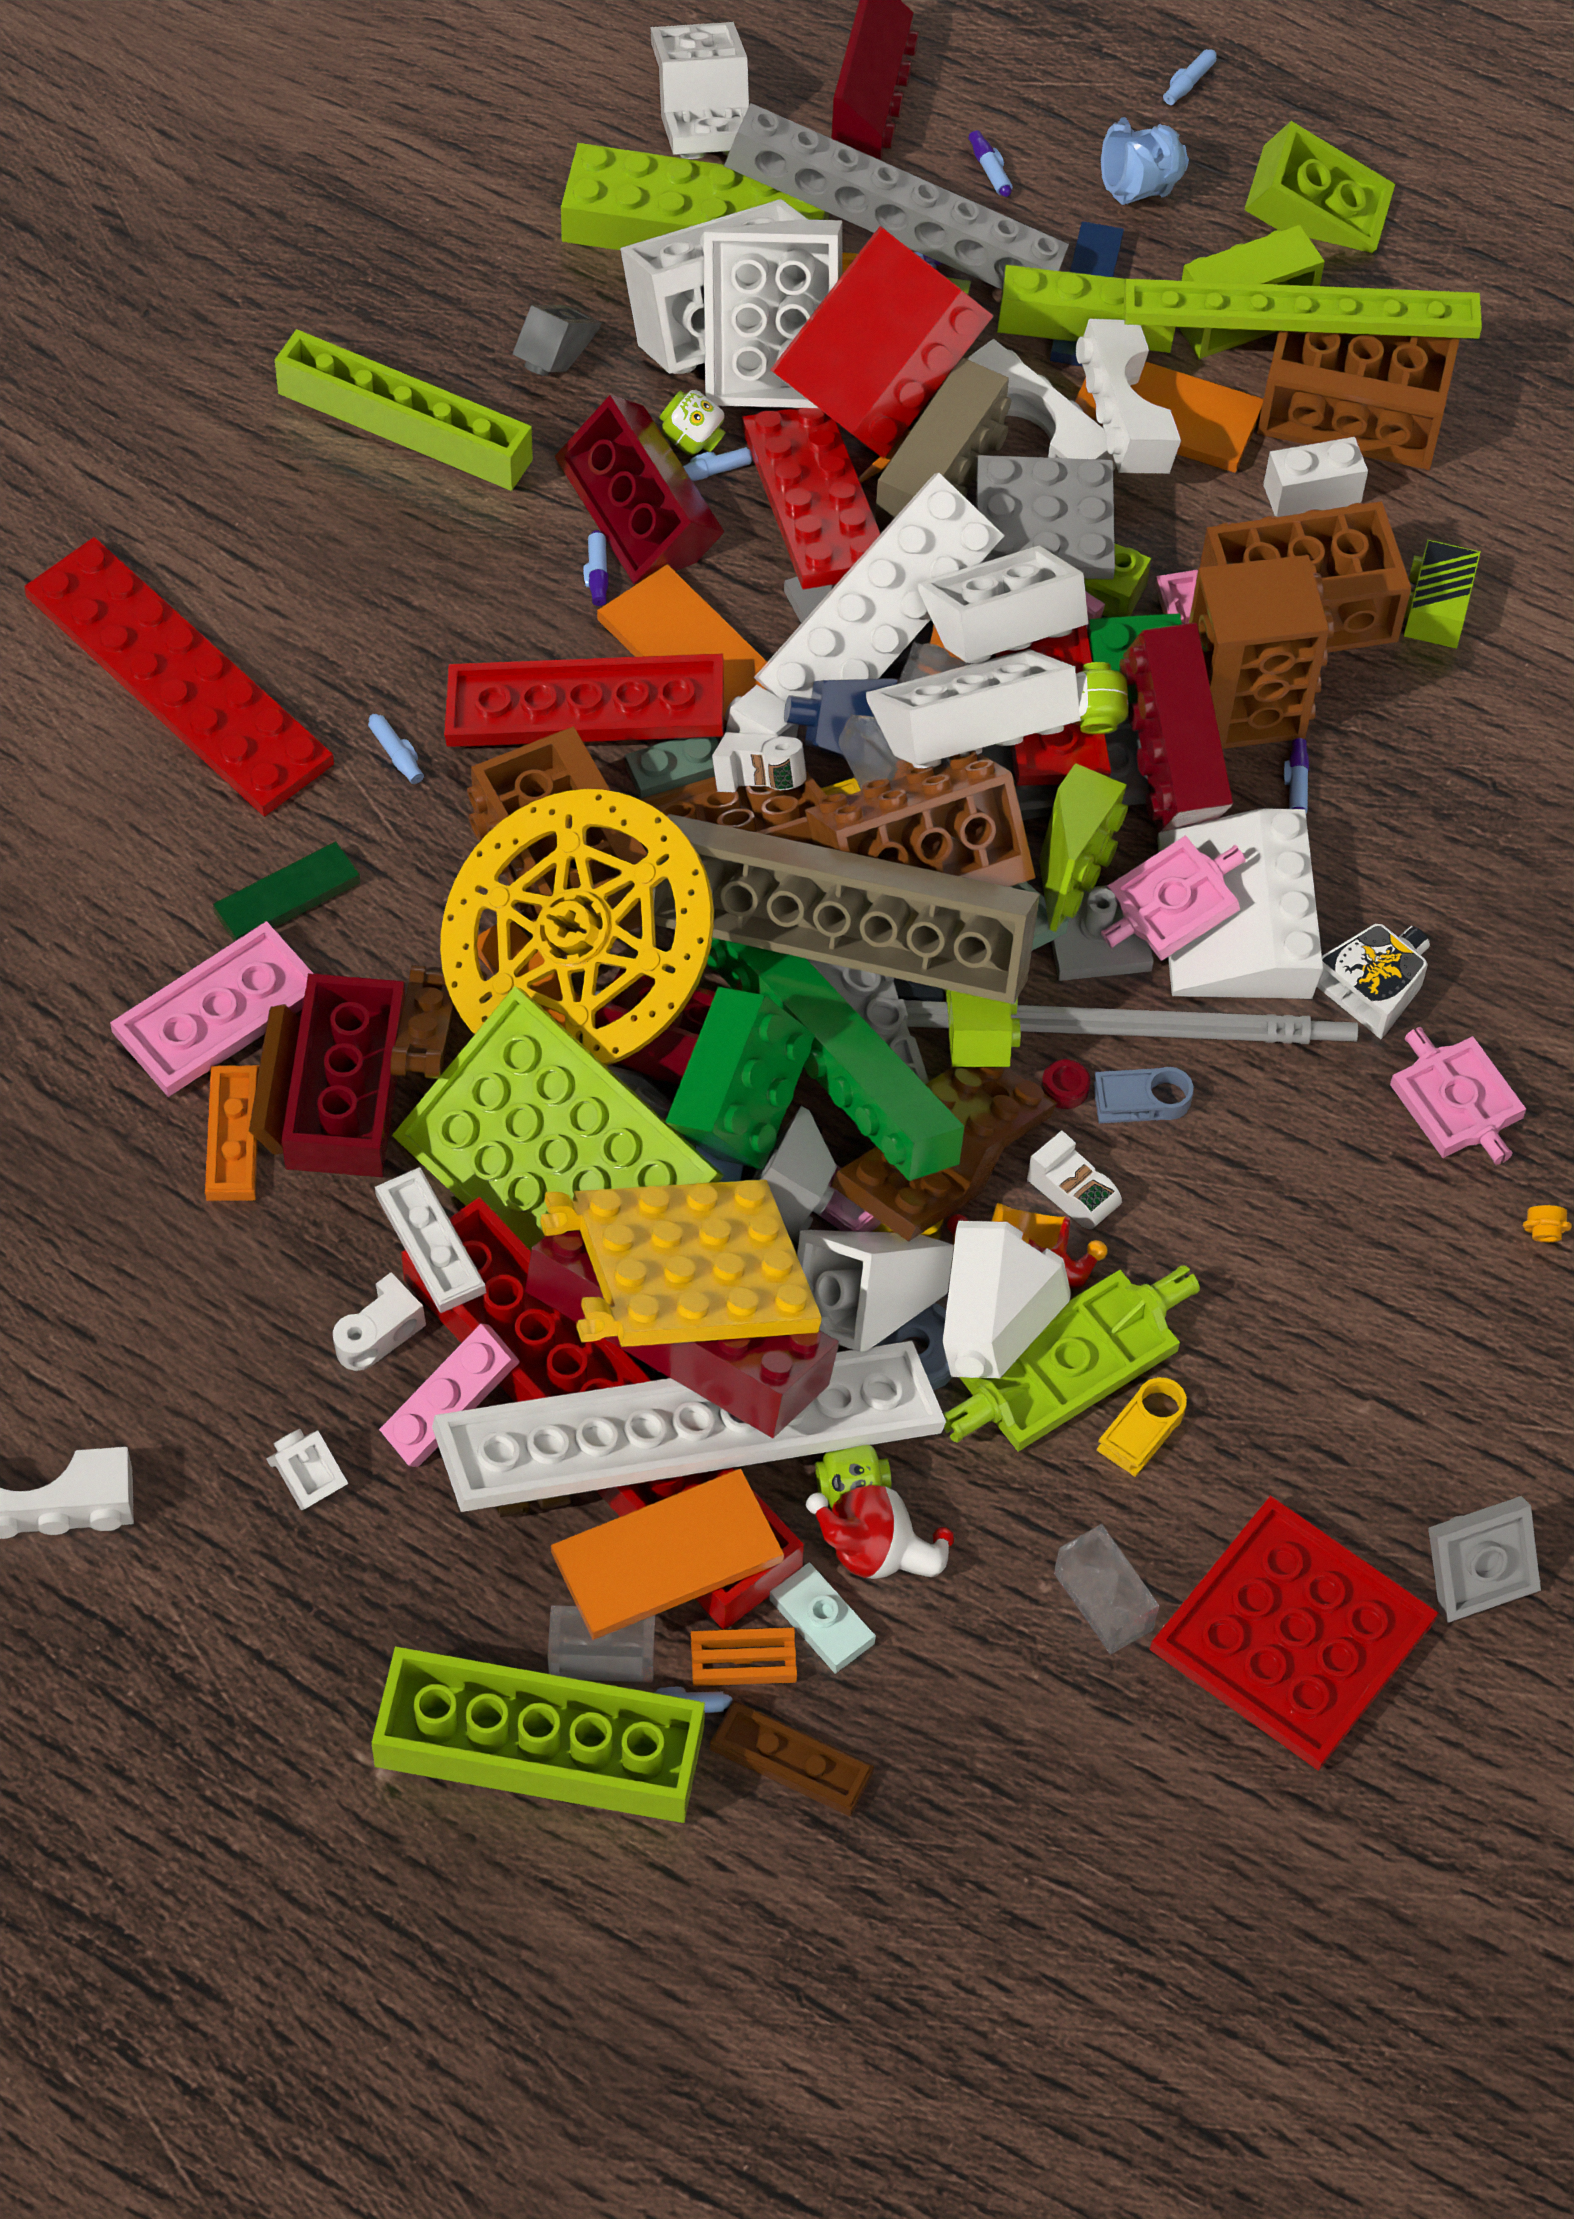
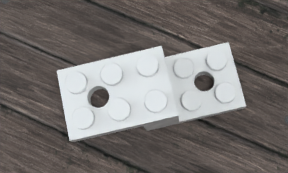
M734 22L651 27V44L659 66L661 117L673 154H680L682 158L686 159L702 158L706 156V152L723 151V154L728 155L749 107L747 55Z

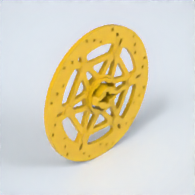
M600 789L565 791L533 801L516 810L488 832L474 848L459 871L446 903L441 928L440 952L442 970L450 997L459 1015L470 1030L476 1034L486 1019L489 1018L512 988L516 986L523 989L539 1005L565 1015L566 1030L579 1042V1036L582 1033V1045L604 1065L608 1066L638 1052L663 1033L679 1016L691 999L706 967L714 928V907L707 872L692 842L672 820L653 806L623 793ZM572 817V827L569 828V819ZM590 827H602L622 832L641 842L648 849V855L636 865L587 846L586 831ZM556 833L557 848L511 885L506 886L498 882L502 871L524 849L534 842ZM667 857H669V859H668L666 862H664L662 865H660V863H661L664 859H666ZM575 859L581 885L579 888L567 889L570 861ZM589 861H598L620 870L622 873L620 876L595 889ZM557 866L552 896L526 892L529 886ZM665 879H668L671 884L676 908L674 942L671 950L667 952L656 948L653 900L654 887ZM634 883V888L612 909L607 901V897ZM480 888H485L488 890V893L486 895L480 894L478 892ZM641 900L643 936L641 939H637L622 929L619 923ZM585 901L593 902L591 906L602 919L582 906L585 904ZM521 902L541 906L542 910L537 920L532 922L514 909L515 904ZM485 909H490L497 912L499 972L485 981L479 964L477 942L481 914ZM515 921L531 932L533 937L511 960L510 923ZM570 927L572 929H584L585 931H587V933L583 934L579 931L575 933L568 931L565 928ZM619 938L638 951L637 957L633 959L610 954L615 940ZM556 946L569 954L567 959L559 958L561 954ZM539 951L545 960L544 964L518 977L519 971ZM601 964L627 969L622 976L595 996L598 968ZM671 966L675 968V972H666L665 968ZM585 971L582 999L580 1002H577L571 974ZM557 972L563 999L561 1001L554 1000L531 990L530 987L532 984ZM643 975L655 979V985L651 991L630 1012L607 1026L596 1029L595 1013ZM492 995V997L488 1001L483 1003L485 999Z

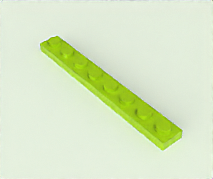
M1125 279L1124 325L1479 339L1482 329L1480 293Z

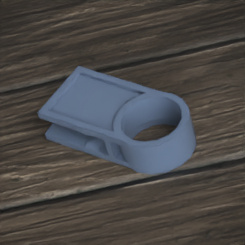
M1163 1067L1095 1072L1096 1082L1093 1083L1099 1124L1174 1120L1186 1114L1191 1106L1194 1088L1192 1080L1184 1071L1178 1068ZM1159 1084H1174L1184 1092L1186 1098L1179 1103L1167 1104L1159 1101L1151 1090Z

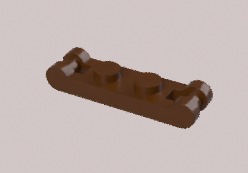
M411 965L409 984L396 1043L392 1049L391 1075L406 1076L407 1071L425 1073V1078H441L455 1011V1005L447 989L443 972L427 971L426 966Z

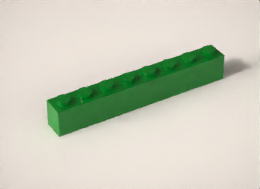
M712 938L707 960L708 966L715 970L731 989L765 995L815 1034L810 1055L803 1065L806 1072L812 1079H816L831 1096L835 1105L841 1107L857 1124L860 1132L872 1140L883 1152L886 1160L894 1165L908 1181L959 1165L964 1125L806 958Z

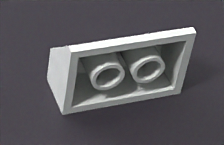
M1041 546L1032 547L918 583L919 593L945 649L966 663H981L987 661L992 654L1005 650H1022L1029 647L1031 642L1046 637H1063L1070 634L1072 629L1088 624L1083 572Z

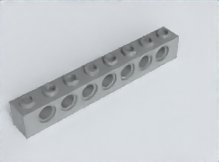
M750 103L724 165L731 170L875 233L879 226H881L908 248L1000 289L1003 287L1006 265L1059 271L1069 245Z

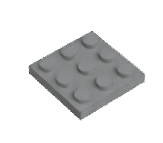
M978 455L977 510L1004 535L981 563L1041 546L1083 572L1084 578L1113 579L1115 570L1113 460Z

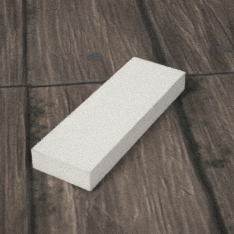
M420 1167L375 1187L376 1197L440 1313L486 1293L485 1283Z

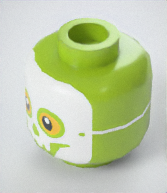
M680 390L659 416L663 421L661 426L663 436L689 456L698 454L702 448L707 452H711L726 434L720 428L725 417L723 410L698 390H691L686 394Z
M1087 663L1083 665V671L1076 673L1081 721L1074 722V724L1080 726L1081 731L1088 734L1114 732L1117 730V725L1128 717L1127 679L1120 672L1111 670L1109 663Z

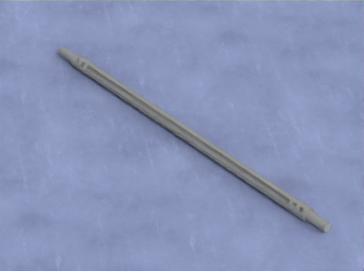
M596 991L595 996L599 994L601 991ZM903 1000L908 1013L906 1019L907 1027L949 1028L947 1002ZM1018 1005L1017 1015H1011V1018H1020L1021 1031L1244 1040L1265 1041V1043L1282 1042L1285 1044H1309L1310 1040L1357 1042L1358 1023L1311 1021L1310 1016L1295 1017L1293 1015L1276 1016V1014L1246 1015Z

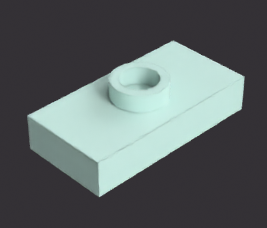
M810 1562L770 1591V1601L835 1674L875 1644L876 1635Z

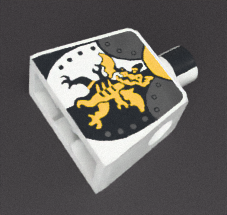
M1374 924L1322 956L1323 970L1317 987L1372 1033L1382 1039L1423 984L1428 964L1421 954L1429 948V940L1423 931L1414 926H1410L1397 937L1384 925Z

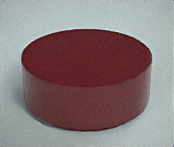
M1069 1059L1057 1060L1045 1069L1041 1088L1046 1095L1058 1102L1057 1108H1076L1088 1097L1091 1081L1087 1069L1076 1061Z

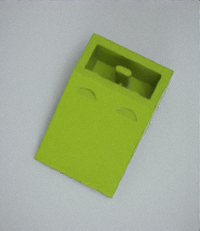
M1076 763L1057 790L1039 858L1049 930L1053 932L1058 930L1066 916L1072 919L1075 917L1083 900V891L1090 893L1100 875V866L1108 867L1111 863L1118 845V841L1113 840L1112 836L1114 831L1117 832L1120 829L1128 810V806L1122 804L1126 784Z

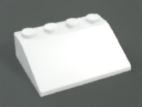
M798 219L704 230L706 397L717 406L818 408L770 369L842 276V220Z
M1255 809L1160 832L1157 837L1159 852L1186 835L1199 852L1210 857L1212 860L1232 848L1233 845H1236L1241 850L1246 859L1245 863L1240 864L1223 875L1225 885L1239 902L1240 910L1168 956L1172 996L1312 999L1323 970L1305 809Z

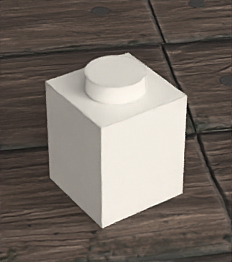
M758 685L743 697H736L730 703L725 713V720L728 721L726 732L773 734L796 738L799 725L785 723L784 708L786 701Z

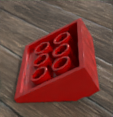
M879 226L770 370L884 459L986 327L993 315L888 231Z

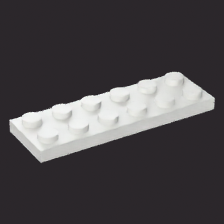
M934 473L754 678L766 690L786 701L788 695L811 698L814 681L879 679L931 620L919 593L918 583L980 564L1004 535L940 473Z

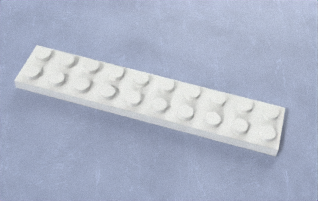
M912 1341L875 1346L863 1352L856 1350L837 1352L829 1386L774 1438L767 1436L671 1378L438 1414L434 1417L432 1429L461 1512L848 1449L862 1445H873L940 1434L946 1420Z

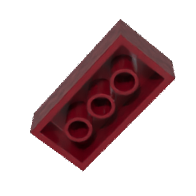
M1197 622L1142 630L1124 653V658L1120 660V673L1126 677L1127 686L1130 687L1133 703H1130L1128 707L1129 722L1132 730L1139 733L1141 748L1137 751V762L1141 775L1147 776L1150 793L1146 795L1147 813L1151 821H1156L1159 834L1160 832L1218 819L1233 805Z
M308 973L282 1134L286 1170L383 1178L398 1076L391 1075V1055L393 1046L396 1043L406 998L404 981Z

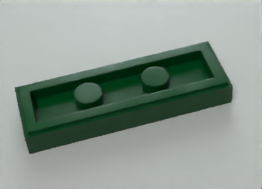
M335 841L213 904L214 913L235 942L266 921L272 928H275L360 884V874Z

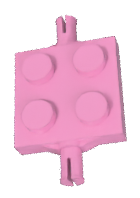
M1185 835L1107 886L1115 894V902L1117 901V905L1122 910L1124 918L1107 929L1102 930L1101 935L1112 949L1132 934H1136L1149 944L1161 961L1240 910L1239 902L1225 885L1223 875L1246 862L1243 853L1236 845H1233L1232 848L1212 860L1210 857L1199 852Z
M1418 1027L1416 1031L1414 1029L1406 1035L1405 1041L1409 1043L1419 1059L1414 1065L1394 1074L1390 1085L1441 1157L1444 1158L1469 1145L1482 1144L1495 1165L1501 1164L1502 1161L1503 1163L1512 1156V1151L1506 1146L1498 1132L1523 1119L1526 1108L1481 1046L1472 1036L1453 1046L1435 1048L1424 1033L1423 1028Z

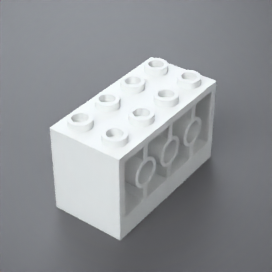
M780 199L620 248L638 346L669 374L688 373L693 371L696 365L705 363L704 230L808 219Z

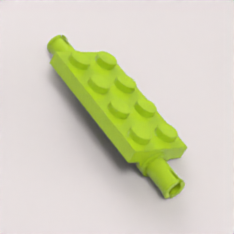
M1181 1265L1151 1286L1148 1284L1139 1286L1132 1284L1124 1273L1118 1270L1074 1297L1000 1378L959 1377L973 1396L950 1411L943 1413L946 1420L944 1425L945 1432L949 1433L951 1430H954L950 1438L958 1443L965 1436L992 1421L996 1423L1018 1452L1178 1352L1180 1342L1166 1324V1311L1200 1291L1195 1275L1191 1274L1185 1278L1190 1269L1185 1265Z

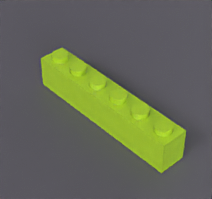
M298 329L295 330L275 358L278 394L510 491L514 489L533 460L532 426Z

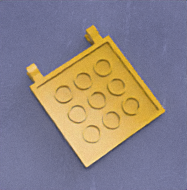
M767 1180L574 1191L573 1200L563 1192H546L544 1200L548 1212L552 1214L541 1215L540 1223L544 1235L551 1236L563 1234L566 1231L580 1230L604 1299L599 1297L582 1298L581 1306L586 1319L578 1320L577 1323L581 1342H591L604 1337L618 1336L621 1347L819 1332L822 1320L821 1314Z

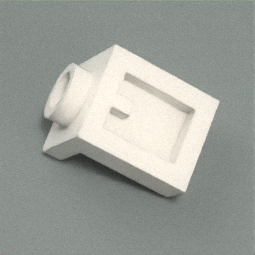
M297 1429L273 1443L278 1452L266 1458L271 1467H277L301 1510L306 1509L348 1484L319 1431L304 1436L301 1429Z

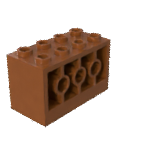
M1279 331L1268 374L1257 434L1306 445L1355 437L1361 454L1364 457L1430 470L1460 338Z
M1382 501L1367 504L1354 503L1347 507L1327 510L1313 509L1300 514L1280 517L1267 516L1260 520L1240 523L1227 522L1207 527L1200 568L1309 555L1313 573H1320L1322 578L1323 599L1321 602L1323 609L1330 610L1333 618L1334 634L1333 638L1327 639V653L1399 641L1411 585Z
M1309 555L1198 568L1189 623L1197 622L1222 749L1291 741L1296 738L1305 739L1309 720L1315 719L1314 697L1315 693L1321 692L1320 670L1321 666L1327 665L1326 643L1327 639L1333 638L1334 624L1330 610L1323 609L1321 602L1323 599L1322 578L1320 573H1313Z
M573 726L471 766L472 786L467 788V794L474 813L469 814V822L476 838L482 840L502 820L533 801L572 790H611ZM572 817L569 819V828L572 827ZM590 827L586 831L587 846L636 865L648 855L641 842L622 832L602 827ZM556 833L548 835L524 849L507 865L500 875L505 874L511 885L557 848ZM575 859L570 861L567 889L579 888L581 885ZM589 861L595 889L620 876L622 873L620 870L598 861ZM557 866L529 886L526 892L552 896ZM634 883L607 897V901L612 909L634 888ZM641 900L619 923V926L627 932L642 926ZM585 901V904L582 906L602 919L591 906L593 902ZM521 902L515 904L517 911L525 910L532 922L537 920L542 910L541 906ZM570 927L565 928L566 930L575 933L577 931L583 934L587 933V931H585L584 929H572ZM556 946L558 952L561 954L559 958H564L567 955H569L568 953H566L565 951Z
M975 750L970 751V756L961 757L960 754L949 756V762L935 767H912L905 772L906 776L892 781L877 779L867 782L862 786V791L847 796L842 793L825 796L818 801L819 805L805 809L813 845L1006 887L1036 878L1012 773L981 753L977 755Z

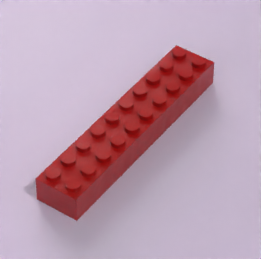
M480 1196L450 1217L449 1220L485 1283V1294L440 1313L407 1251L401 1252L404 1281L461 1344L482 1323L490 1325L520 1362L499 1383L514 1402L651 1381L621 1348L604 1338L591 1342H581L577 1330V1322L525 1292L531 1251ZM726 1468L598 1489L596 1491L621 1517L735 1470L733 1468ZM753 1489L752 1491L784 1553V1562L695 1598L723 1630L729 1628L769 1597L771 1590L803 1567L804 1544Z

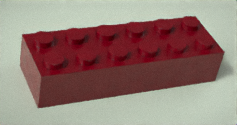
M580 1230L566 1231L563 1234L545 1236L532 1247L525 1292L577 1323L578 1320L586 1319L581 1306L582 1298L599 1297L604 1299L581 1232ZM820 1330L818 1333L626 1347H621L618 1336L604 1337L607 1341L771 1438L777 1436L829 1386L839 1344L838 1340Z

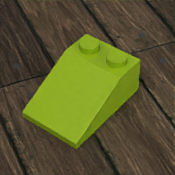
M1291 121L1264 145L1244 210L1277 230H1285L1301 225L1307 236L1311 239L1373 253L1379 243L1395 184Z

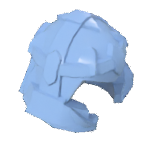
M1122 117L1108 129L1103 141L1101 171L1106 190L1111 192L1113 197L1122 205L1148 196L1160 195L1165 197L1169 195L1174 184L1181 179L1187 169L1189 158L1186 147L1180 143L1179 134L1169 126L1159 124L1152 129L1134 132L1127 118Z

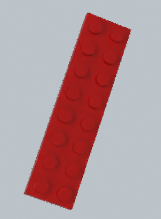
M95 537L24 586L26 597L262 816L268 815L334 765V756L331 751Z

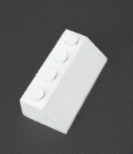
M1030 649L866 692L867 702L894 756L912 763L915 768L935 767L941 764L942 758L960 754L961 757L970 756L969 752L973 750L978 755L982 753V747L993 744L1000 746L1019 744L1023 741V736L1033 733L1041 735L1059 733L1064 730V725L1081 721L1075 666Z

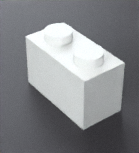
M1355 437L1270 451L1264 488L1274 515L1277 517L1305 513L1313 509L1327 510L1347 507L1354 503H1361L1368 469Z

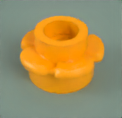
M1541 1205L1528 1208L1527 1221L1523 1222V1227L1525 1231L1532 1233L1534 1241L1557 1242L1562 1240V1233L1571 1230L1572 1224L1567 1222V1209L1559 1206Z

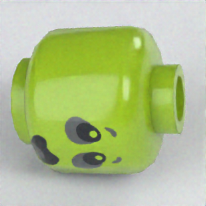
M872 1445L825 1452L823 1461L816 1462L818 1493H822L828 1499L832 1509L833 1504L843 1494L855 1488L875 1485L891 1489V1473L888 1459H878L877 1452Z

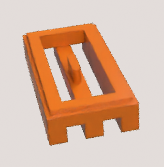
M794 1627L691 1631L693 1686L796 1683L797 1668ZM784 1646V1647H769V1648H742V1649L702 1650V1649H705V1648H733V1647ZM785 1661V1666L703 1669V1664L706 1663L752 1664L753 1662Z

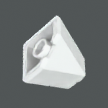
M958 1221L943 1334V1345L951 1377L1000 1378L1070 1300L1071 1292L1064 1259L1048 1248L1041 1253L1021 1240L1023 1232L1008 1222Z
M801 1230L797 1257L822 1317L819 1330L838 1340V1345L859 1352L868 1351L948 1293L954 1245L921 1234L908 1242L897 1233Z

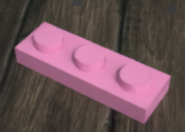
M481 1323L379 1430L408 1466L419 1467L438 1447L432 1429L435 1415L475 1409L520 1361L490 1325Z

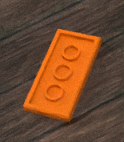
M1145 361L1138 383L1130 385V387L1146 401L1171 410L1181 439L1176 454L1236 473L1260 418L1264 399ZM1085 378L1075 402L1086 415L1100 426H1103V424L1097 421L1096 403L1092 393L1087 391Z
M668 564L597 610V620L635 657L723 653L725 665L723 728L727 726L728 722L725 720L726 710L736 697H743L756 685L764 688L754 677L765 666L767 661Z
M741 1468L551 1545V1553L592 1640L784 1562V1553Z

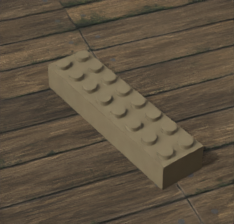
M668 814L667 816L692 842L707 872L714 907L712 938L1010 1004L1015 1003L1027 982L1039 893ZM667 857L666 859H664V860L660 863V865H662L664 862H666V861L669 859V857ZM665 879L653 889L655 925L676 929L674 895L669 880Z

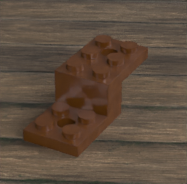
M952 1067L925 1085L964 1125L959 1165L908 1181L894 1165L886 1160L883 1152L878 1147H875L838 1170L831 1187L909 1242L980 1195L1003 1149L1049 1119L1058 1102L1046 1095L1039 1085L1023 1079L1007 1067Z

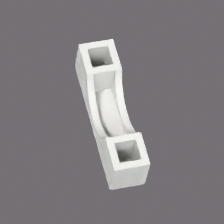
M1089 319L1084 336L1079 337L1077 341L1076 358L1078 363L1083 365L1086 374L1087 391L1092 393L1095 400L1096 417L1098 423L1103 424L1107 436L1106 445L1108 453L1113 454L1119 473L1169 474L1181 442L1171 410L1146 401L1130 387V385L1138 383L1149 352L1141 325H1124V320Z
M992 339L967 358L972 362L1009 377L1007 397L1011 398L1012 401L1007 416H1016L1030 420L1045 431L1051 441L1048 458L1113 460V470L1115 469L1116 463L1113 454H1109L1107 450V436L1104 427L1086 415L1076 402L1068 400L1053 388L1048 379L1042 375H1037L1021 362L1015 352L1007 350L995 339Z
M127 1447L76 1450L69 1466L62 1475L39 1489L10 1491L0 1488V1539L13 1537L20 1532L40 1531L48 1535H58L74 1528L91 1527L98 1531H111L119 1528L121 1525L134 1524L132 1465Z

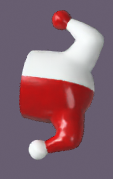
M875 1485L855 1488L843 1494L833 1504L832 1512L828 1509V1499L822 1493H814L806 1501L807 1509L815 1514L818 1519L825 1541L836 1549L837 1558L853 1574L863 1578L877 1579L887 1577L898 1569H902L918 1575L936 1577L947 1565L949 1547L954 1543L953 1532L947 1527H939L933 1533L932 1545L920 1539L912 1530L910 1517L903 1500L894 1490L885 1486Z

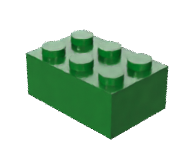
M718 987L665 1123L717 1160L764 1169L770 1151L776 1143V1136L787 1107L793 1099L794 1089L803 1065L810 1055L815 1034L765 995Z

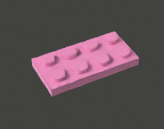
M266 921L110 1022L112 1033L162 1091L170 1097L211 1070V1066H217L264 1035L271 1006L286 1004L294 1014L302 1010L308 973H314Z

